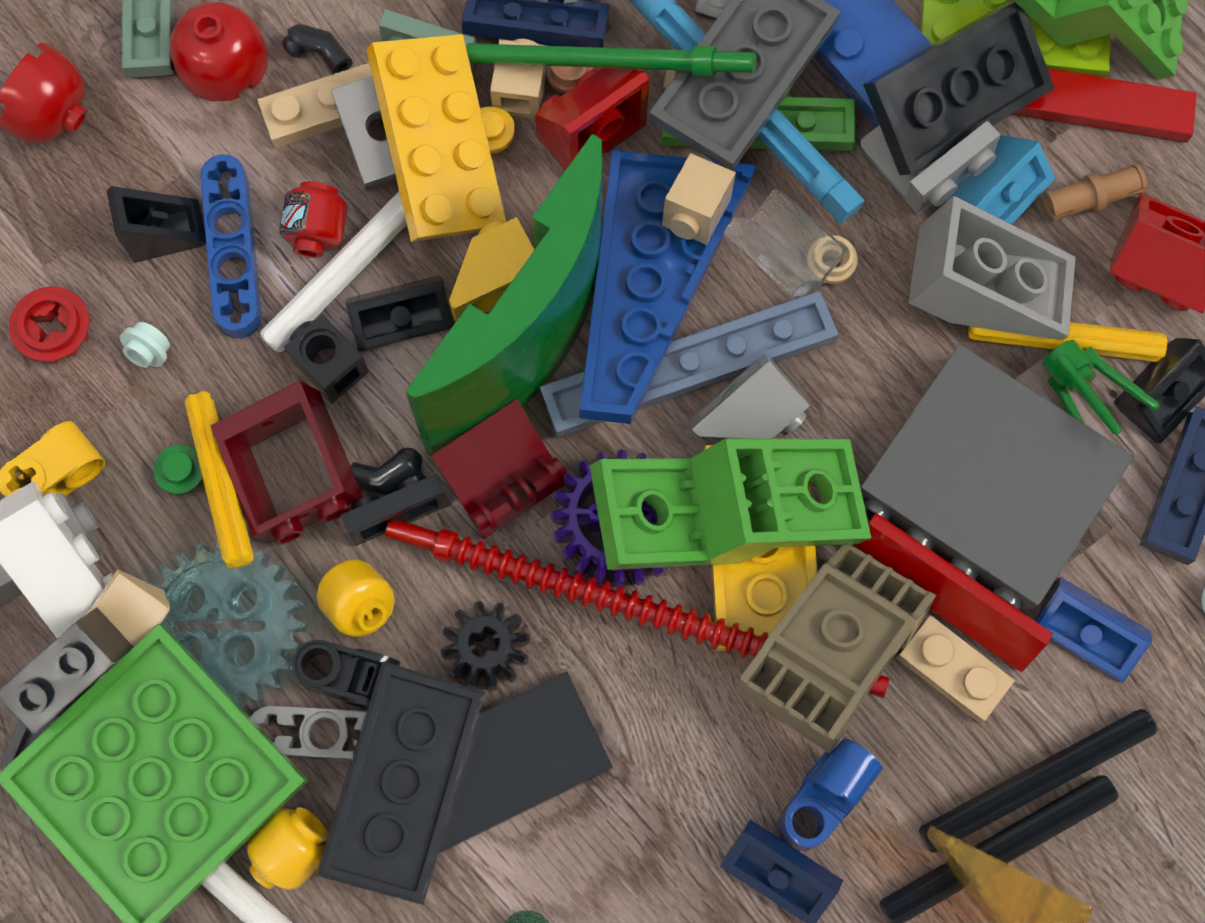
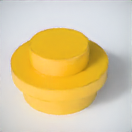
M492 106L481 108L490 153H500L514 139V121L510 114L501 108Z

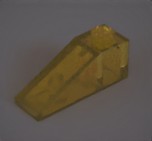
M932 825L930 826L927 837L990 923L1088 922L1094 909L1093 907Z

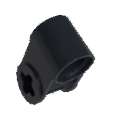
M314 639L305 642L297 649L293 656L292 667L295 676L308 690L367 710L381 662L384 661L400 666L401 662L376 652L352 649L325 640ZM319 654L332 657L333 668L329 675L319 680L307 677L306 667L311 658ZM371 675H372V679H371L369 688H368V690H367V687H368V684H369V681H370V678H371Z

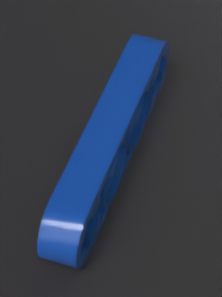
M220 154L211 157L205 162L200 176L212 313L216 323L225 335L231 338L243 339L257 331L262 319L250 188L247 174L240 161L231 155ZM226 171L230 172L232 176L228 180L229 194L232 199L224 198L217 182L221 180V173ZM235 213L242 217V223L235 232L223 234L216 230L217 221L223 215ZM231 258L243 259L246 262V269L241 276L235 279H226L220 275L221 266L226 260ZM230 293H238L239 301L245 312H247L241 315V322L233 323L231 318L226 316L234 312L233 298Z

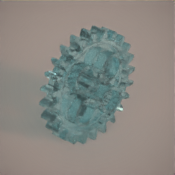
M200 543L196 547L195 560L185 553L178 552L177 561L179 569L175 571L164 565L159 567L161 574L165 578L162 586L152 582L147 583L164 590L170 605V610L161 624L165 625L185 648L195 640L200 641L203 652L198 662L244 710L245 694H248L254 701L262 702L265 698L261 685L266 683L280 689L282 684L276 675L277 670L282 668L294 671L293 663L286 656L288 651L296 652L301 646L300 643L292 640L293 633L306 630L307 624L293 619V614L304 609L305 603L300 600L288 599L298 588V585L292 580L279 583L286 568L278 563L267 568L270 559L268 554L260 550L254 555L251 564L241 566L238 569H229L222 559L219 543L216 545L214 555L209 547ZM254 587L257 593L256 604L248 612L241 613L238 608L239 596L246 589ZM202 588L205 593L204 604L200 610L190 614L187 607L188 597L195 590ZM223 618L237 624L264 621L266 624L265 629L262 631L221 629L218 634L203 629L181 632L176 630V625L180 622L220 624ZM251 639L255 646L254 657L248 664L240 666L236 661L237 648L243 641Z

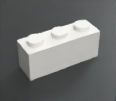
M33 481L0 500V564L56 638H58L72 624L88 613L113 577V574L110 573L105 577L94 564L99 560V556L88 538L83 533L75 537L65 524V521L69 520L70 517L60 499L54 492L44 495L36 482Z

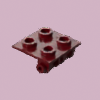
M516 398L430 455L483 539L565 485L564 476L567 474L557 457L552 458Z

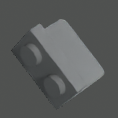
M987 120L942 157L912 175H899L880 125L862 138L860 149L919 216L931 205L937 207L948 200L958 189L957 185L972 174L975 177L986 170L997 157L994 153L1001 134Z

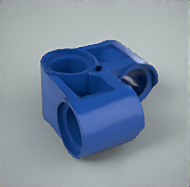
M843 738L830 754L825 751L803 779L800 789L781 812L777 825L780 839L798 851H807L821 845L829 838L842 819L855 808L882 772L883 766L861 745L847 738ZM796 811H807L814 816L817 822V832L814 838L806 839L795 832L792 820Z

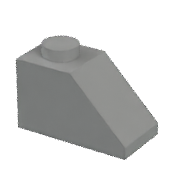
M764 353L690 418L692 430L699 437L773 439L780 432L783 435H787L795 430L806 418L804 411L810 405L801 391L771 358Z

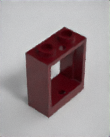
M300 380L211 425L212 432L253 537L274 542L276 545L290 543L305 534L303 528L318 521L330 522L341 518L340 515L350 511V505L363 498L320 391ZM307 419L334 488L277 516L251 447Z

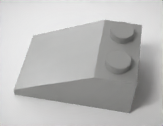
M953 196L919 227L908 303L953 324L1063 340L1069 336L1076 257Z

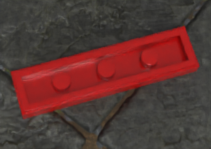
M1047 68L1055 89L1013 113L1027 117L1188 142L1193 136L1197 92Z
M877 513L868 524L871 539L853 545L865 554L873 556V559L886 567H891L893 571L904 578L912 580L914 584L927 592L930 591L935 594L936 597L930 607L931 611L1021 673L1047 646L1053 635L1052 632Z

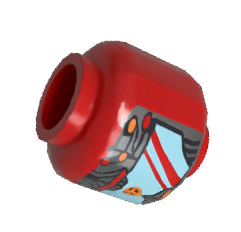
M303 181L300 183L299 188H294L285 195L279 227L280 236L289 244L294 245L293 252L295 254L308 258H321L323 251H331L341 245L348 205L338 196V190L335 187L317 181Z

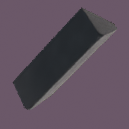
M441 275L346 299V308L358 351L450 329L454 325Z
M1176 338L1167 345L1165 357L1158 362L1152 361L1133 381L1134 384L1159 403L1157 410L1149 409L1126 391H1123L1114 401L1118 410L1155 443L1161 444L1188 415L1189 411L1197 406L1205 397V346L1200 339Z

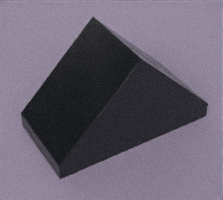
M111 186L106 190L115 236L134 263L199 248L206 244V235L198 199Z

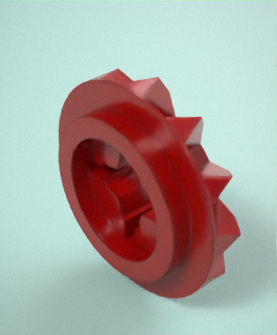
M43 287L24 296L15 306L9 321V333L13 344L23 355L35 363L42 361L57 365L58 360L62 358L76 356L77 348L83 341L89 340L88 328L92 319L85 303L72 291L61 287ZM55 316H58L57 320L66 328V331H52L47 338L46 332L35 321L41 323L43 321L52 322Z

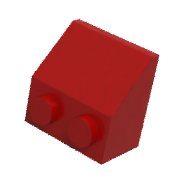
M601 68L600 70L592 69L579 79L574 88L562 96L554 95L541 105L538 113L535 114L537 138L565 171L592 134L601 139L603 156L646 126L649 77L643 71L637 69Z
M1146 194L1139 195L1111 257L1109 273L1116 275L1115 279L1129 289L1141 291L1145 288L1161 295V300L1174 309L1188 311L1190 308L1203 314L1205 310V220Z

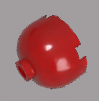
M204 2L191 7L178 19L170 35L169 53L179 80L185 84L186 88L194 96L211 102L231 101L239 98L238 92L245 90L250 85L254 88L261 82L268 67V49L258 25L241 8L223 2Z
M41 42L36 46L42 53L37 58L27 53L12 71L0 91V103L5 105L0 117V129L17 139L31 143H46L56 140L65 130L70 134H74L80 128L88 113V110L81 106L86 92L83 76L77 66L63 53L49 44Z

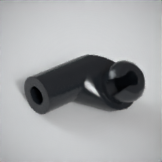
M300 23L288 28V35L282 40V45L290 56L301 58L309 50L318 53L333 74L351 68L352 59L331 32Z
M406 447L400 449L396 455L379 468L353 462L351 469L359 489L386 496L397 491V487L401 482L420 475L423 461L422 456L417 450Z

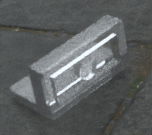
M777 189L770 193L753 218L734 217L723 232L790 296H806L815 293L846 253V248L786 193Z

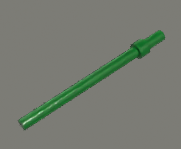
M468 43L466 46L469 63L676 70L692 71L693 76L715 77L716 72L754 73L756 69L755 52L717 51L716 46L695 45L693 50Z

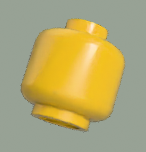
M359 559L346 560L332 567L319 583L316 594L319 609L340 633L353 638L365 637L380 629L389 619L395 604L392 587L371 564Z
M297 807L296 810L280 808L247 843V854L252 862L249 866L251 875L258 883L268 889H273L275 886L285 890L298 889L318 869L328 836L326 826L315 814L303 807Z

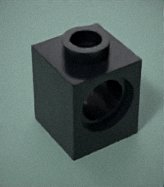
M323 314L314 322L307 321L300 325L292 333L290 342L284 346L293 364L331 404L369 373L363 356ZM322 349H333L336 351L334 357L326 363L318 364L312 362L315 354Z

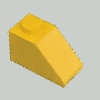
M517 217L507 222L502 220L492 222L483 227L478 235L471 239L449 299L455 323L469 303L484 313L491 311L533 253L534 248Z

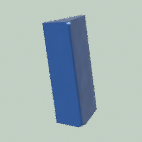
M1062 577L1059 578L1035 619L1038 624L1053 633L1051 640L1124 683L1152 643V635L1149 629Z

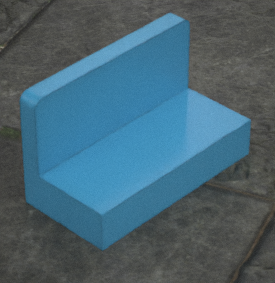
M1000 135L994 153L997 156L994 162L979 175L974 177L971 174L957 185L958 189L949 199L956 196L1013 224L1056 178L1039 141Z

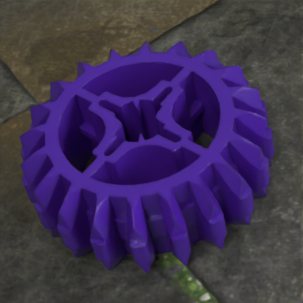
M618 450L617 459H627L626 450ZM602 451L598 453L597 461L608 459L607 454ZM643 452L636 456V459L647 458V455ZM582 460L579 463V470L583 479L568 473L564 477V484L571 492L556 491L555 502L564 508L552 511L551 521L564 526L553 532L554 541L556 543L571 542L562 551L563 559L569 561L581 555L582 557L576 566V572H581L584 575L591 566L596 567L594 577L597 578V584L602 585L605 581L607 572L615 573L614 584L616 588L624 586L625 573H632L633 580L637 586L643 585L645 581L643 568L608 570L605 552L600 551L589 543L580 530L579 526H590V531L601 532L597 505L591 504L590 509H580L586 498L594 492L590 471L591 464L586 460ZM642 504L643 516L649 523L656 525V511L652 510L650 505ZM663 567L648 568L655 577H660L663 574Z

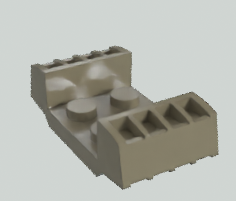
M843 544L829 562H826L770 633L761 650L740 677L738 694L791 727L829 754L848 730L857 707L899 648L905 649L913 638L936 597L932 592H927L914 584L912 580L896 573L891 567H886L873 559V556L867 555L852 546L853 544Z

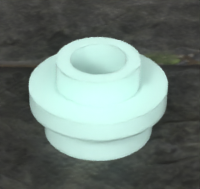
M137 322L133 328H126L120 335V341L124 346V355L137 366L143 368L148 366L161 367L167 360L166 351L169 349L170 343L165 335L152 325L145 322Z

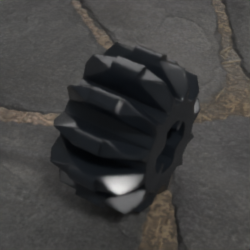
M477 601L474 603L476 617L469 619L467 614L461 609L455 612V617L462 626L461 630L454 627H444V637L456 644L442 648L441 655L443 659L447 660L458 659L449 669V673L453 678H458L470 670L466 680L467 687L476 689L481 676H486L489 691H496L498 689L496 674L502 672L510 683L517 679L515 671L509 665L510 662L518 665H527L529 661L528 655L515 648L524 647L529 644L530 636L525 632L513 633L522 623V619L518 614L511 615L502 622L505 614L504 604L496 603L491 615L486 616L483 602ZM487 635L493 636L495 646L499 647L498 650H488L484 658L478 657L479 653L476 646L473 645L474 642H484Z

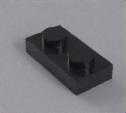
M434 474L427 478L425 475H416L401 482L397 487L398 490L381 498L377 495H371L354 502L350 506L351 511L340 516L355 546L385 534L388 522L392 523L401 520L411 523L448 507L449 503L438 475Z

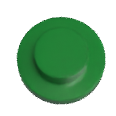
M182 444L170 446L162 451L155 461L153 469L155 480L169 494H189L195 491L203 482L196 449L191 446Z

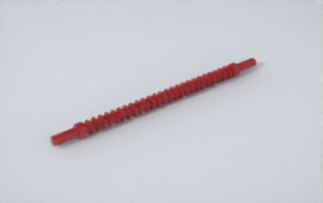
M401 520L392 523L388 522L386 528V537L431 551L434 559L447 563L452 559H456V564L459 567L469 563L472 571H477L479 567L484 568V574L487 576L491 575L493 571L497 572L499 580H504L507 576H510L514 585L519 584L521 580L525 581L527 589H532L534 585H538L542 594H545L549 589L554 591L555 598H560L562 594L567 595L568 602L573 603L576 598L582 600L583 607H588L590 603L596 605L598 612H602L604 608L610 609V615L613 617L617 616L618 612L625 614L624 619L626 621L636 617L639 619L640 626H644L646 622L653 623V629L656 631L661 626L668 628L667 633L669 635L679 631L682 633L683 640H687L691 635L696 637V643L699 645L704 640L711 642L712 649H716L718 645H723L727 654H730L733 649L740 652L739 656L742 659L747 654L753 655L755 658L769 636L767 632H763L761 636H756L752 627H749L746 632L739 630V623H734L732 627H728L725 625L724 618L713 622L710 620L711 615L709 613L704 614L703 618L696 616L695 609H690L688 613L682 611L681 604H676L674 608H670L667 606L668 602L666 599L661 600L660 604L653 602L652 595L642 599L639 597V591L634 590L631 595L625 593L624 586H619L617 590L611 588L609 581L599 585L597 584V578L593 576L590 577L589 581L583 579L581 572L571 576L569 575V569L566 567L558 572L555 570L553 563L543 567L541 566V560L538 558L530 563L527 561L525 554L515 558L513 557V551L509 549L502 554L499 552V546L493 545L491 549L486 548L484 541H479L474 545L470 536L460 540L457 532L443 528L440 532H436ZM880 675L868 693L884 698L890 678Z

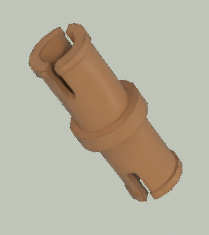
M1134 164L1128 168L1102 176L1092 173L1084 176L1082 182L1053 191L1043 192L1044 210L1051 222L1089 209L1096 213L1105 210L1109 203L1145 194L1148 188L1147 178L1139 164Z

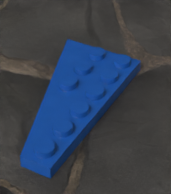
M612 150L580 405V419L631 424L755 175L756 165L738 163L733 170L736 174L731 200L706 245L694 239L680 238L670 229L662 226L665 198L687 158Z

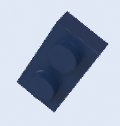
M751 819L720 865V867L805 923H816L838 894L843 882L841 878Z

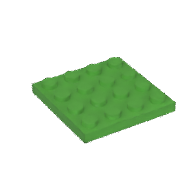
M158 624L0 772L1 786L123 923H163L309 781L169 629L162 624Z

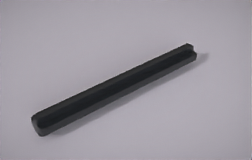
M1136 710L922 825L919 829L920 836L930 852H939L1155 735L1157 726L1147 710Z
M1106 775L1096 776L881 899L880 907L889 923L907 922L1114 803L1119 797L1116 788Z

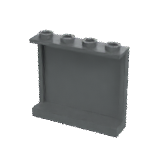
M959 343L861 486V492L868 519L872 520L876 513L1026 615L1039 606L1134 456Z

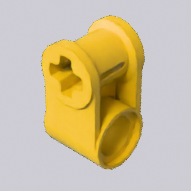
M66 421L48 430L39 441L1 468L0 491L3 496L7 497L21 489L26 483L35 481L44 495L54 492L55 494L63 493L65 496H68L77 488L92 481L103 470L106 464L105 459L74 422ZM16 471L21 473L19 477L15 475Z

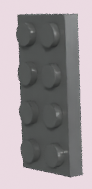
M730 0L698 45L716 46L717 51L755 52V72H716L715 77L693 76L692 71H679L650 110L649 121L722 167L733 171L838 23L841 11L823 0Z

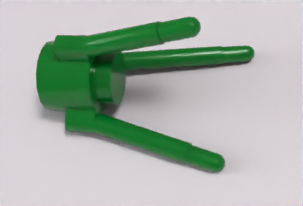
M1075 340L1067 341L1048 354L1042 363L1051 375L1047 382L1057 393L1065 411L1082 423L1084 422L1069 391L1071 393L1079 391L1112 434L1118 435L1121 432L1119 424L1089 386V383L1096 376V373L1092 370L1093 368L1097 369L1149 409L1157 410L1159 408V403L1102 360L1093 347L1083 351Z

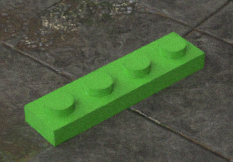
M785 97L777 109L816 150H853L855 144V99ZM662 129L661 146L690 147ZM758 137L749 147L769 149Z

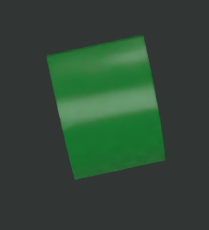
M592 134L532 216L534 251L490 313L487 315L469 303L405 393L427 455L430 456L515 398L521 407L524 408L537 395L540 387L546 385L574 345L594 296L601 243L602 148L601 139Z

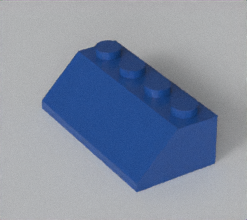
M823 0L840 10L841 14L838 23L816 52L814 58L849 99H855L856 108L876 128L879 123L863 84L932 44L894 0Z

